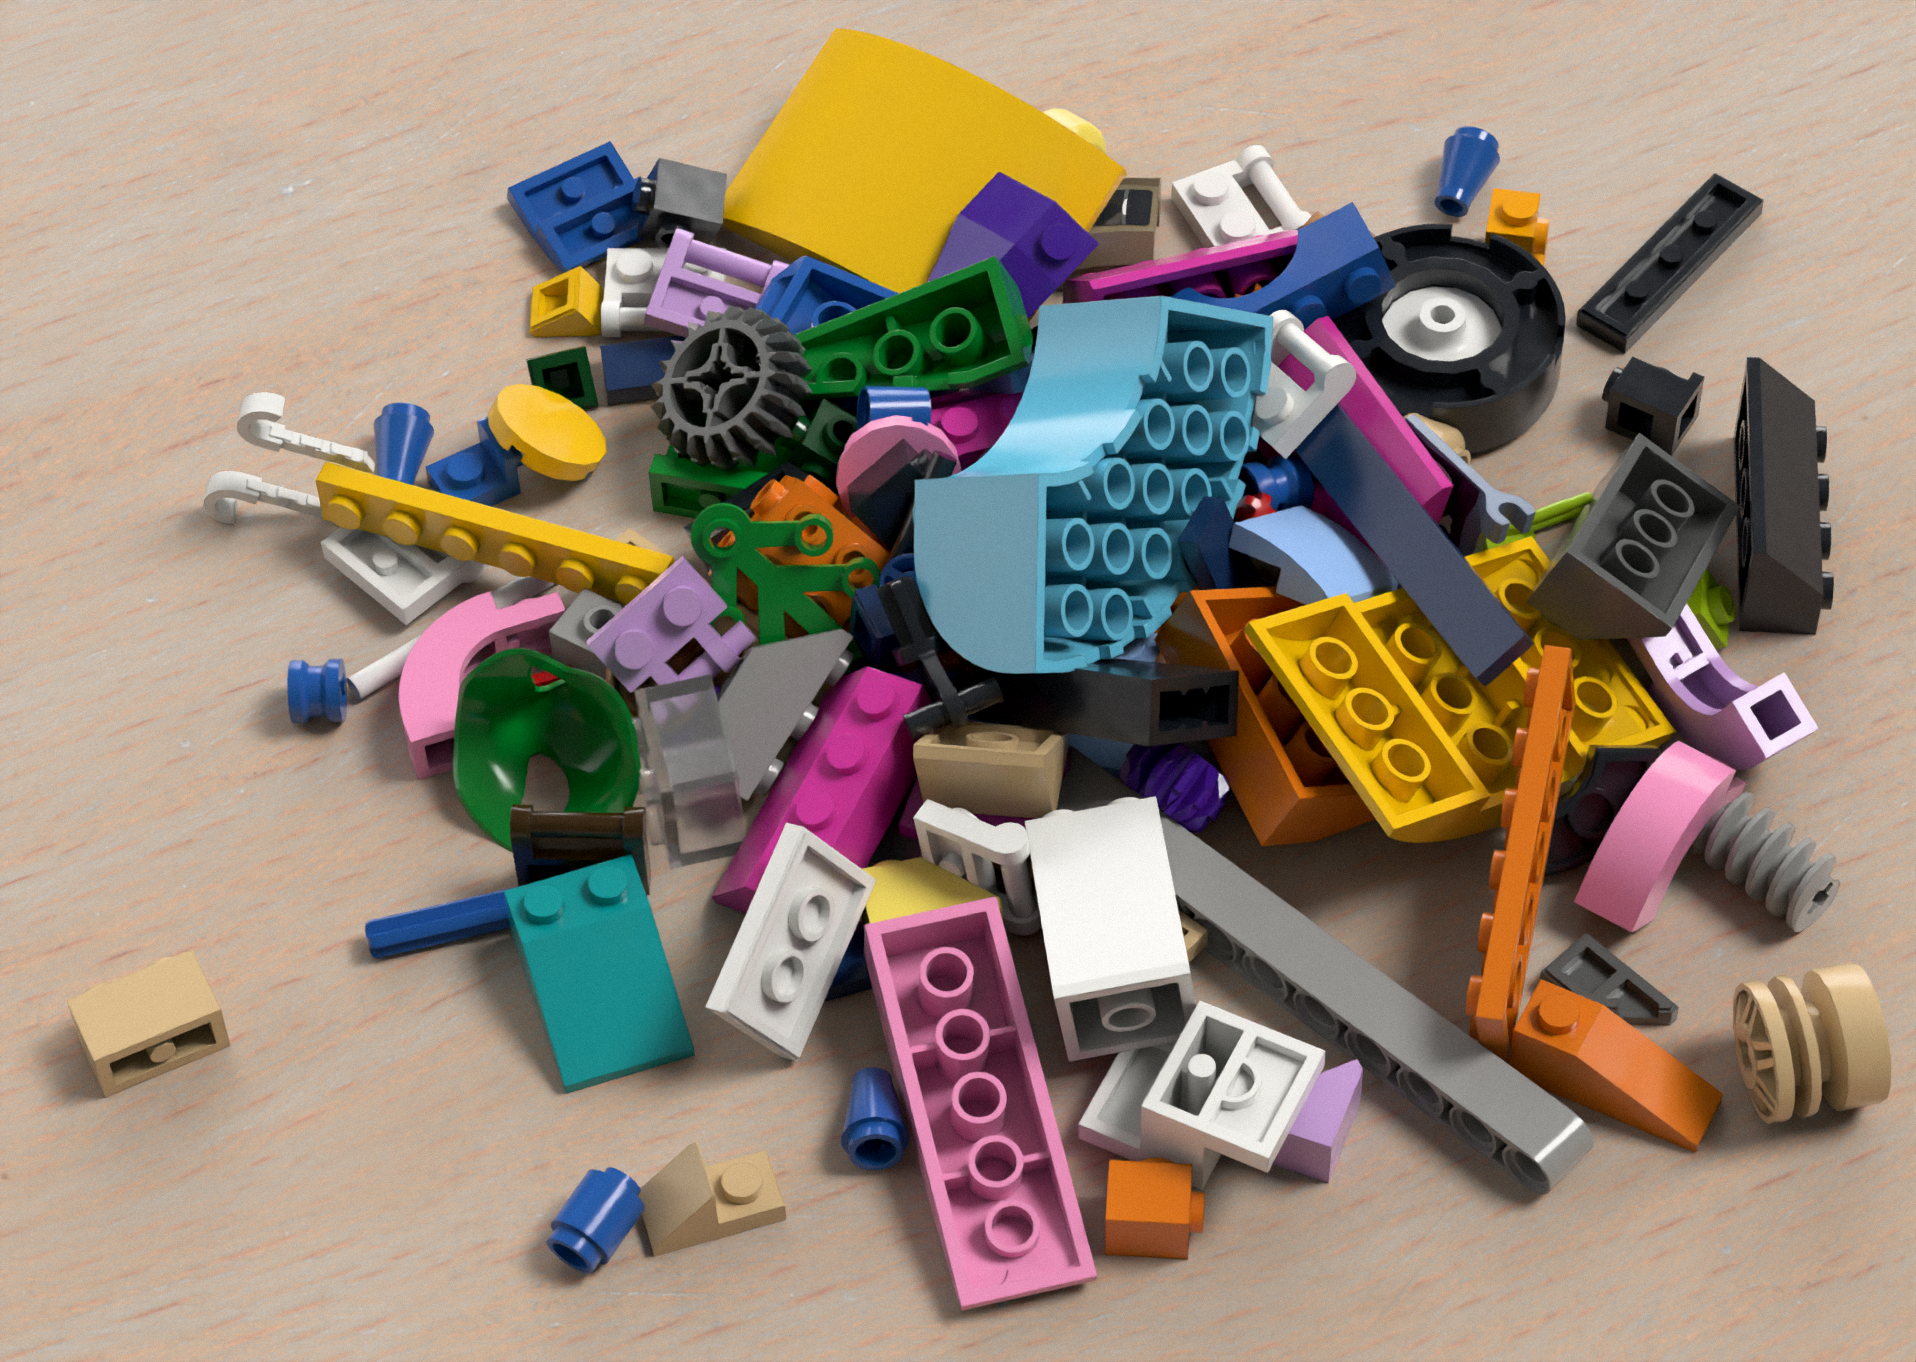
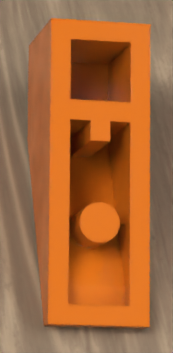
M1540 979L1513 1029L1509 1065L1540 1088L1694 1153L1697 1152L1722 1102L1723 1093L1606 1006Z

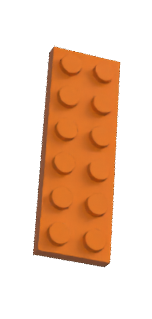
M1544 645L1540 668L1529 667L1526 676L1523 704L1524 707H1529L1526 728L1518 727L1516 731L1512 755V767L1517 768L1515 789H1506L1501 812V828L1506 829L1504 851H1494L1490 869L1489 889L1495 890L1493 913L1483 912L1477 945L1478 952L1483 953L1481 976L1471 975L1466 999V1015L1471 1016L1469 1036L1474 1040H1479L1481 1045L1507 1064H1509L1513 1029L1519 1017L1576 704L1571 648Z

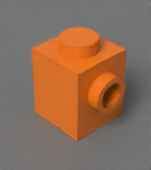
M1157 1157L1147 1158L1142 1161L1109 1160L1105 1216V1255L1188 1259L1189 1233H1203L1205 1192L1191 1191L1192 1164L1174 1163L1171 1160Z

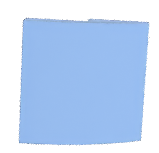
M1302 505L1233 524L1229 548L1281 568L1276 593L1307 605L1347 593L1352 602L1355 603L1397 590L1398 581L1384 563L1365 544L1339 524Z

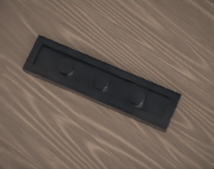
M1714 173L1577 311L1576 326L1626 353L1762 214L1764 200Z

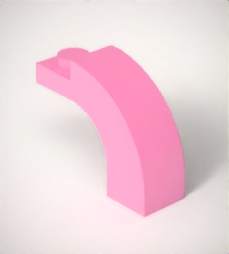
M491 591L480 594L447 611L434 621L417 640L402 670L399 683V704L407 747L418 780L453 770L458 692L463 679L474 668L490 656L508 649L525 648L547 656L552 655L549 630L566 611L559 592L539 598L524 599L515 605L502 609H497Z
M1680 741L1672 744L1650 766L1621 807L1588 868L1574 902L1631 933L1653 921L1680 862L1697 835L1720 808L1727 803L1733 802L1742 794L1746 782L1735 777L1736 770L1723 760L1702 753Z

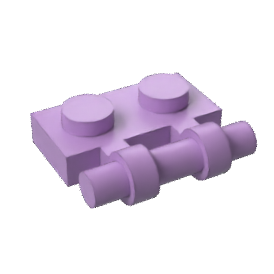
M682 555L590 637L586 643L630 693L648 677L651 676L662 690L648 701L644 708L661 725L678 709L685 712L698 700L695 694L721 670L728 674L742 661L738 655L757 638L741 620L723 636H720L710 625V622L727 608V605ZM694 637L706 651L678 675L666 661Z

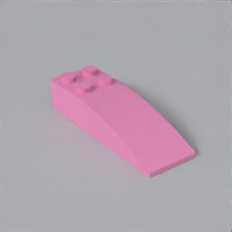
M996 896L866 924L864 929V957L914 1151L961 1311L1097 1280L1094 1261Z

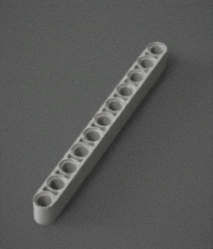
M1069 744V748H1071V768L1061 783L1056 810L1065 809L1075 812L1107 806L1110 802L1124 797L1144 799ZM1159 810L1178 910L1208 930V945L1204 948L1207 952L1351 1059H1357L1362 1067L1530 1191L1541 1195L1548 1194L1592 1149L1594 1141L1589 1128L1572 1110Z

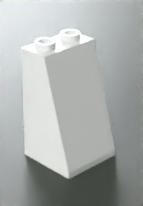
M1156 796L1144 799L1124 797L1110 802L1107 806L1075 812L1065 809L1055 810L1045 814L1042 818L1025 821L1030 842V856L1053 996L1069 1062L1177 1042L1197 1005Z

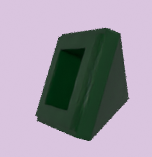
M585 346L526 359L532 386H539L562 395L581 409L599 406Z

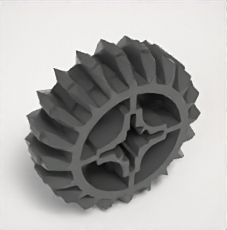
M729 305L724 314L708 310L704 326L688 322L689 336L684 341L671 340L675 350L672 358L666 361H658L663 372H665V376L651 385L656 394L661 397L653 404L651 409L656 413L657 418L661 420L657 429L662 432L665 439L670 441L669 444L674 447V451L684 458H691V461L700 466L712 463L722 471L732 469L733 467L737 468L739 463L743 466L747 465L755 468L759 452L765 455L776 456L775 441L780 436L793 438L788 425L794 417L806 416L798 402L800 399L813 393L808 383L803 380L813 369L809 366L807 360L802 357L806 349L802 346L800 340L789 331V327L776 317L772 319L764 311L752 307L745 311L741 307L736 308ZM757 351L760 355L761 371L760 365L756 363ZM703 413L707 415L706 426L703 419Z

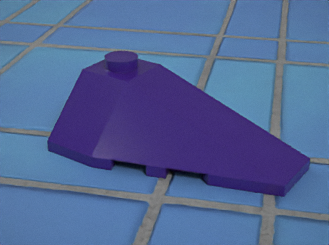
M998 172L956 216L948 234V239L927 282L996 256L1018 285L1028 319L1099 243L1054 200ZM960 389L928 392L930 398L959 392Z

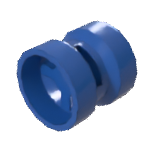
M1291 453L1287 459L1282 455L1271 457L1266 465L1257 461L1242 464L1238 479L1246 484L1242 498L1247 495L1254 496L1262 491L1272 497L1270 506L1276 512L1301 505L1309 509L1311 508L1314 499L1313 479L1309 468L1299 455Z

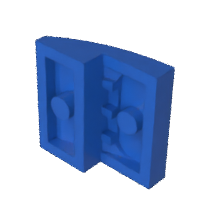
M611 141L508 187L507 200L540 248L562 273L579 266L582 268L607 257L608 248H627L644 240V238L637 237L639 213L632 212L631 210L634 188L641 176L635 179L632 177Z

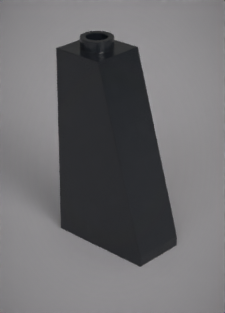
M1115 658L1100 659L1094 663L1087 664V667L1074 668V671L1064 673H999L976 665L974 684L994 676L1004 697L1003 702H998L974 713V718L1149 747L1237 735L1238 670Z

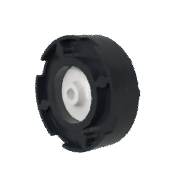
M1421 224L1380 234L1374 237L1380 248L1397 287L1333 319L1332 321L1402 417L1410 413H1417L1457 428L1464 437L1465 449L1470 454L1502 445L1525 432L1548 408L1557 390L1560 377L1566 315L1561 293L1552 276L1529 252L1491 233L1489 244L1474 239L1452 236L1453 224Z

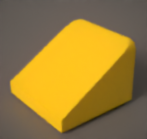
M581 266L532 287L529 332L534 337H572L601 334V306L604 300L603 287Z

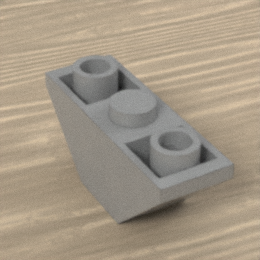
M833 629L746 649L741 657L742 661L733 669L712 702L729 784L733 793L748 801L754 790L762 796L767 792L784 764L775 758L789 736L799 741L818 713L819 708L811 704L813 698L824 681L833 687L842 677L853 659L854 654L846 649L853 638L852 635L843 629Z

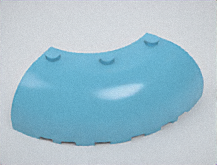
M1166 296L1039 306L1038 332L1030 375L1017 410L1002 436L982 458L965 470L946 478L915 480L913 522L916 579L921 598L933 625L952 649L971 663L999 673L1074 671V668L1087 667V664L1094 663L1100 659H1112L1123 654L1124 646L1135 638H1147L1172 615L1170 606L1179 594L1192 591L1197 585L1177 541L1204 496L1223 498L1233 519L1237 511V504L1243 496L1246 484L1238 479L1245 454L1247 451H1256L1260 431L1255 427H1251L1255 411L1256 396L1266 394L1268 390L1273 316Z

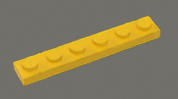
M325 462L315 479L323 520L331 521L342 528L367 531L388 537L399 544H414L446 553L457 560H472L501 568L515 576H529L562 585L576 593H581L586 588L602 597L620 601L625 605L629 604L674 563V557L330 462Z

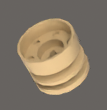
M1848 962L1811 969L1804 975L1801 993L1794 981L1786 975L1774 976L1768 982V986L1760 980L1742 982L1735 988L1733 998V1030L1736 1055L1750 1100L1759 1117L1767 1124L1785 1122L1792 1117L1793 1112L1801 1118L1813 1116L1819 1110L1822 1094L1828 1104L1837 1111L1878 1104L1888 1098L1891 1087V1054L1888 1032L1874 986L1862 966L1855 962Z

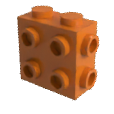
M787 475L780 482L772 479L759 491L751 503L750 509L755 512L751 518L752 521L800 520L809 514H820L826 517L833 526V543L830 549L820 556H807L800 552L797 546L757 548L775 565L847 564L854 558L865 557L877 564L881 574L890 554L881 546L883 542L857 516L850 521L836 510L833 505L839 499L838 496L811 475H808L803 482L798 478ZM817 525L808 526L802 531L803 539L812 545L821 544L827 537L825 531ZM733 532L727 533L718 546L727 547L735 541ZM737 567V599L758 615L757 585ZM856 569L849 575V581L857 588L867 587L874 580L872 574L865 569ZM710 570L707 575L712 578ZM845 591L805 592L849 632L850 622L847 619L851 615L853 598L849 597ZM784 611L786 637L791 639L810 635Z

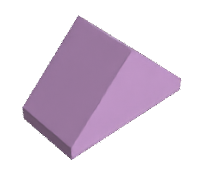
M1357 1059L1320 1073L1272 1165L1329 1183L1360 1107L1363 1068Z

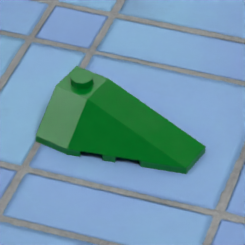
M993 256L794 334L806 349L802 357L807 360V363L813 369L803 379L808 383L813 393L799 401L859 396L863 386L925 387L928 391L973 388L1029 366L1033 336L1018 285L998 258Z

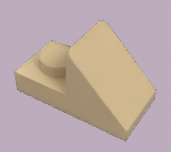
M694 1142L688 1145L640 1188L641 1192L638 1195L645 1207L641 1217L653 1256L786 1220L785 1204L767 1150L705 1166L699 1144Z

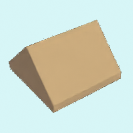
M969 722V724L953 730L948 723L946 726L925 734L913 745V760L923 803L929 799L951 809L962 808L975 814L1042 818L1045 814L1057 809L1070 734L1018 725Z

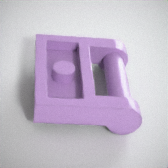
M677 228L647 307L644 324L687 338L689 336L688 322L704 326L708 310L724 314L729 305L736 308L741 307L745 311L749 307L755 309L772 278L790 264L775 259L772 265L694 240L695 233ZM687 262L764 288L762 294L683 268Z

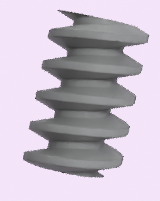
M1744 792L1733 802L1727 803L1720 808L1704 826L1695 842L1693 854H1705V861L1713 870L1725 869V877L1731 884L1737 886L1745 885V892L1752 900H1766L1765 907L1770 914L1776 917L1786 915V923L1789 928L1794 932H1801L1822 916L1832 904L1840 886L1839 879L1834 880L1830 877L1836 863V857L1828 853L1814 864L1809 860L1816 847L1815 841L1811 838H1805L1794 848L1790 847L1789 844L1795 833V826L1787 822L1772 833L1769 831V828L1775 817L1774 810L1770 807H1765L1753 817L1749 816L1748 814L1752 809L1755 798L1752 793Z

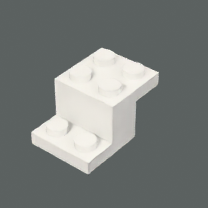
M1199 1001L1177 1042L1123 1051L1117 1054L1078 1124V1138L1132 1161H1142L1147 1158L1157 1157L1171 1160L1174 1163L1192 1164V1186L1202 1190L1221 1154L1268 1173L1324 1068L1326 1051Z

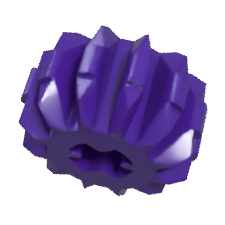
M1182 743L1150 747L1133 744L1125 755L1126 760L1118 770L1123 784L1143 798L1156 796L1158 809L1191 833H1202L1211 821L1214 822L1224 809V803L1232 792L1226 776Z

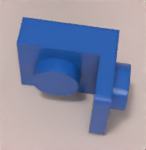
M487 416L477 421L479 443L425 467L427 480L433 491L491 507L521 494L517 468L524 464L521 462L522 454L513 445L507 451L497 442L489 427Z

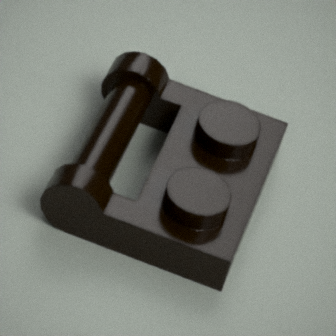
M512 804L510 839L518 886L632 854L646 895H650L651 865L646 832V807H625L624 813L534 811L533 805Z

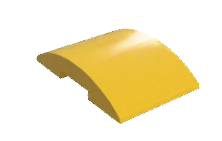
M835 28L726 190L722 226L791 262L796 261L802 256H809L901 293L927 282L948 239V234L956 216L998 172L1054 200L1087 232L1090 231L1127 173L1124 167L1075 132L1018 97L965 69L889 38L852 29ZM1037 310L1028 318L1029 323L1032 320L1035 313L1037 312Z
M1532 536L1465 556L1470 565L1534 642L1533 646L1486 687L1475 679L1404 588L1355 603L1352 602L1347 593L1249 622L1244 629L1246 635L1388 837L1411 843L1438 842L1480 833L1501 826V812L1505 791L1507 788L1515 789L1517 768L1512 767L1516 731L1518 727L1526 728L1529 707H1524L1523 704L1526 676L1529 667L1540 668L1544 645L1571 648L1576 704L1559 797L1570 790L1584 770L1589 745H1653L1659 747L1670 740L1676 733V730L1608 639L1578 640L1563 628L1551 625L1542 617L1538 610L1526 602L1551 562Z

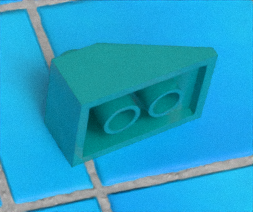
M632 854L504 891L511 935L566 1094L695 1055L652 909Z

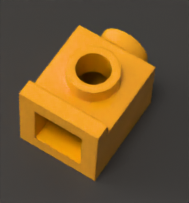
M1493 188L1485 243H1490L1491 233L1499 235L1529 252L1544 266L1550 219L1538 218L1541 194Z

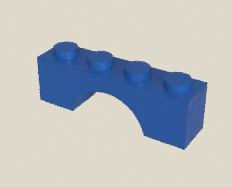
M1351 202L1299 229L1297 247L1291 262L1274 281L1253 293L1235 298L1208 297L1187 287L1170 297L1268 316L1279 310H1287L1301 321L1305 330L1318 318L1329 316L1333 320L1397 286L1379 246L1356 206Z

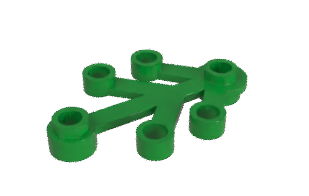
M717 503L703 509L695 518L691 529L692 547L701 560L711 565L712 588L727 605V608L711 621L710 625L716 630L714 622L721 616L732 617L736 622L741 620L746 625L743 612L737 608L738 567L758 588L759 645L785 640L784 611L809 634L833 629H843L846 631L805 592L845 591L849 597L853 598L855 590L860 588L851 584L849 575L856 569H865L873 576L874 580L871 585L876 584L879 589L880 570L874 561L865 557L854 558L847 564L775 565L757 549L797 546L800 552L807 556L816 557L825 554L833 543L834 529L831 522L820 514H809L800 520L752 521L740 507L729 503ZM817 525L825 531L827 537L821 544L812 545L803 539L802 531L808 526ZM718 527L728 528L733 532L735 541L727 547H720L712 541L711 532ZM853 638L846 649L853 653L854 656L842 677L853 673L852 663L857 658L863 657Z

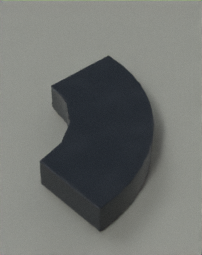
M1589 745L1584 770L1570 790L1558 798L1544 876L1560 874L1593 860L1608 829L1628 796L1659 757L1660 748L1653 745Z

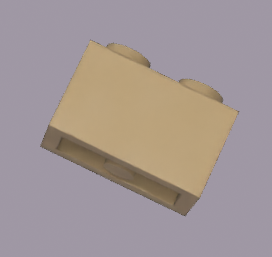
M193 949L174 957L158 959L145 969L110 983L96 984L87 989L83 994L66 1000L77 1037L105 1097L231 1046L222 1010Z

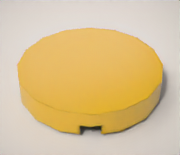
M526 384L507 386L499 393L488 411V424L497 442L507 451L513 445L524 454L521 462L526 464V467L550 478L567 481L585 479L589 472L592 471V474L607 453L606 438L597 423L576 404L562 395L542 387Z

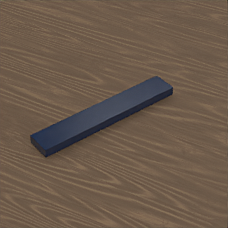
M1338 402L1300 443L1295 452L1475 679L1486 687L1533 646L1534 642Z

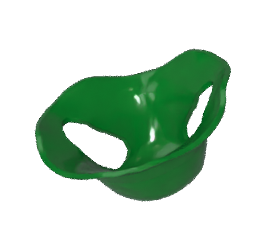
M525 648L500 651L481 662L463 679L458 692L453 751L454 785L459 800L471 820L498 845L512 852L510 839L512 804H521L525 793L529 760L538 754L554 761L568 779L569 801L563 812L624 813L625 807H633L639 790L641 771L637 734L627 704L608 682L596 674L568 667L545 654ZM532 667L547 671L561 678V680L546 686H536L534 678H532Z

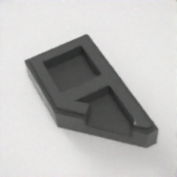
M1587 933L1581 936L1541 971L1540 979L1603 1004L1630 1025H1671L1677 1020L1679 1007Z

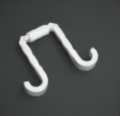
M260 392L246 396L240 403L237 431L247 442L277 452L281 448L338 463L366 473H374L375 463L369 457L367 451L285 430V425L275 423L282 418L285 397L275 393ZM222 471L212 475L207 481L203 507L209 516L222 523L235 525L238 508L237 499L256 504L258 500L323 518L319 497L261 482V477L236 471Z

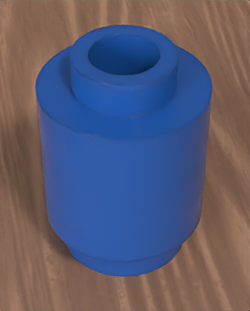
M608 1167L604 1172L596 1169L588 1170L551 1222L553 1233L547 1240L550 1250L570 1267L587 1274L592 1273L598 1264H607L645 1210L643 1202L638 1197L641 1192L638 1184L624 1172L612 1167Z

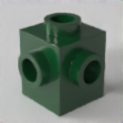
M823 399L808 417H795L791 422L789 429L793 438H782L780 445L786 448V451L779 466L787 461L807 475H811L838 496L839 493L836 486L838 461L844 451L845 444L851 435L858 430L857 418L850 411L837 407Z

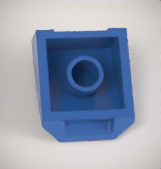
M802 256L772 278L755 309L764 311L772 319L776 317L789 327V331L794 335L899 293L809 256ZM859 396L828 398L857 413Z

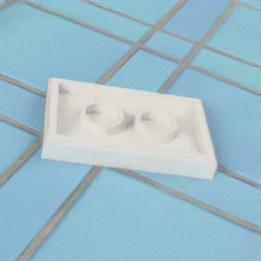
M786 823L705 1008L780 1057L798 1061L876 879L805 827Z

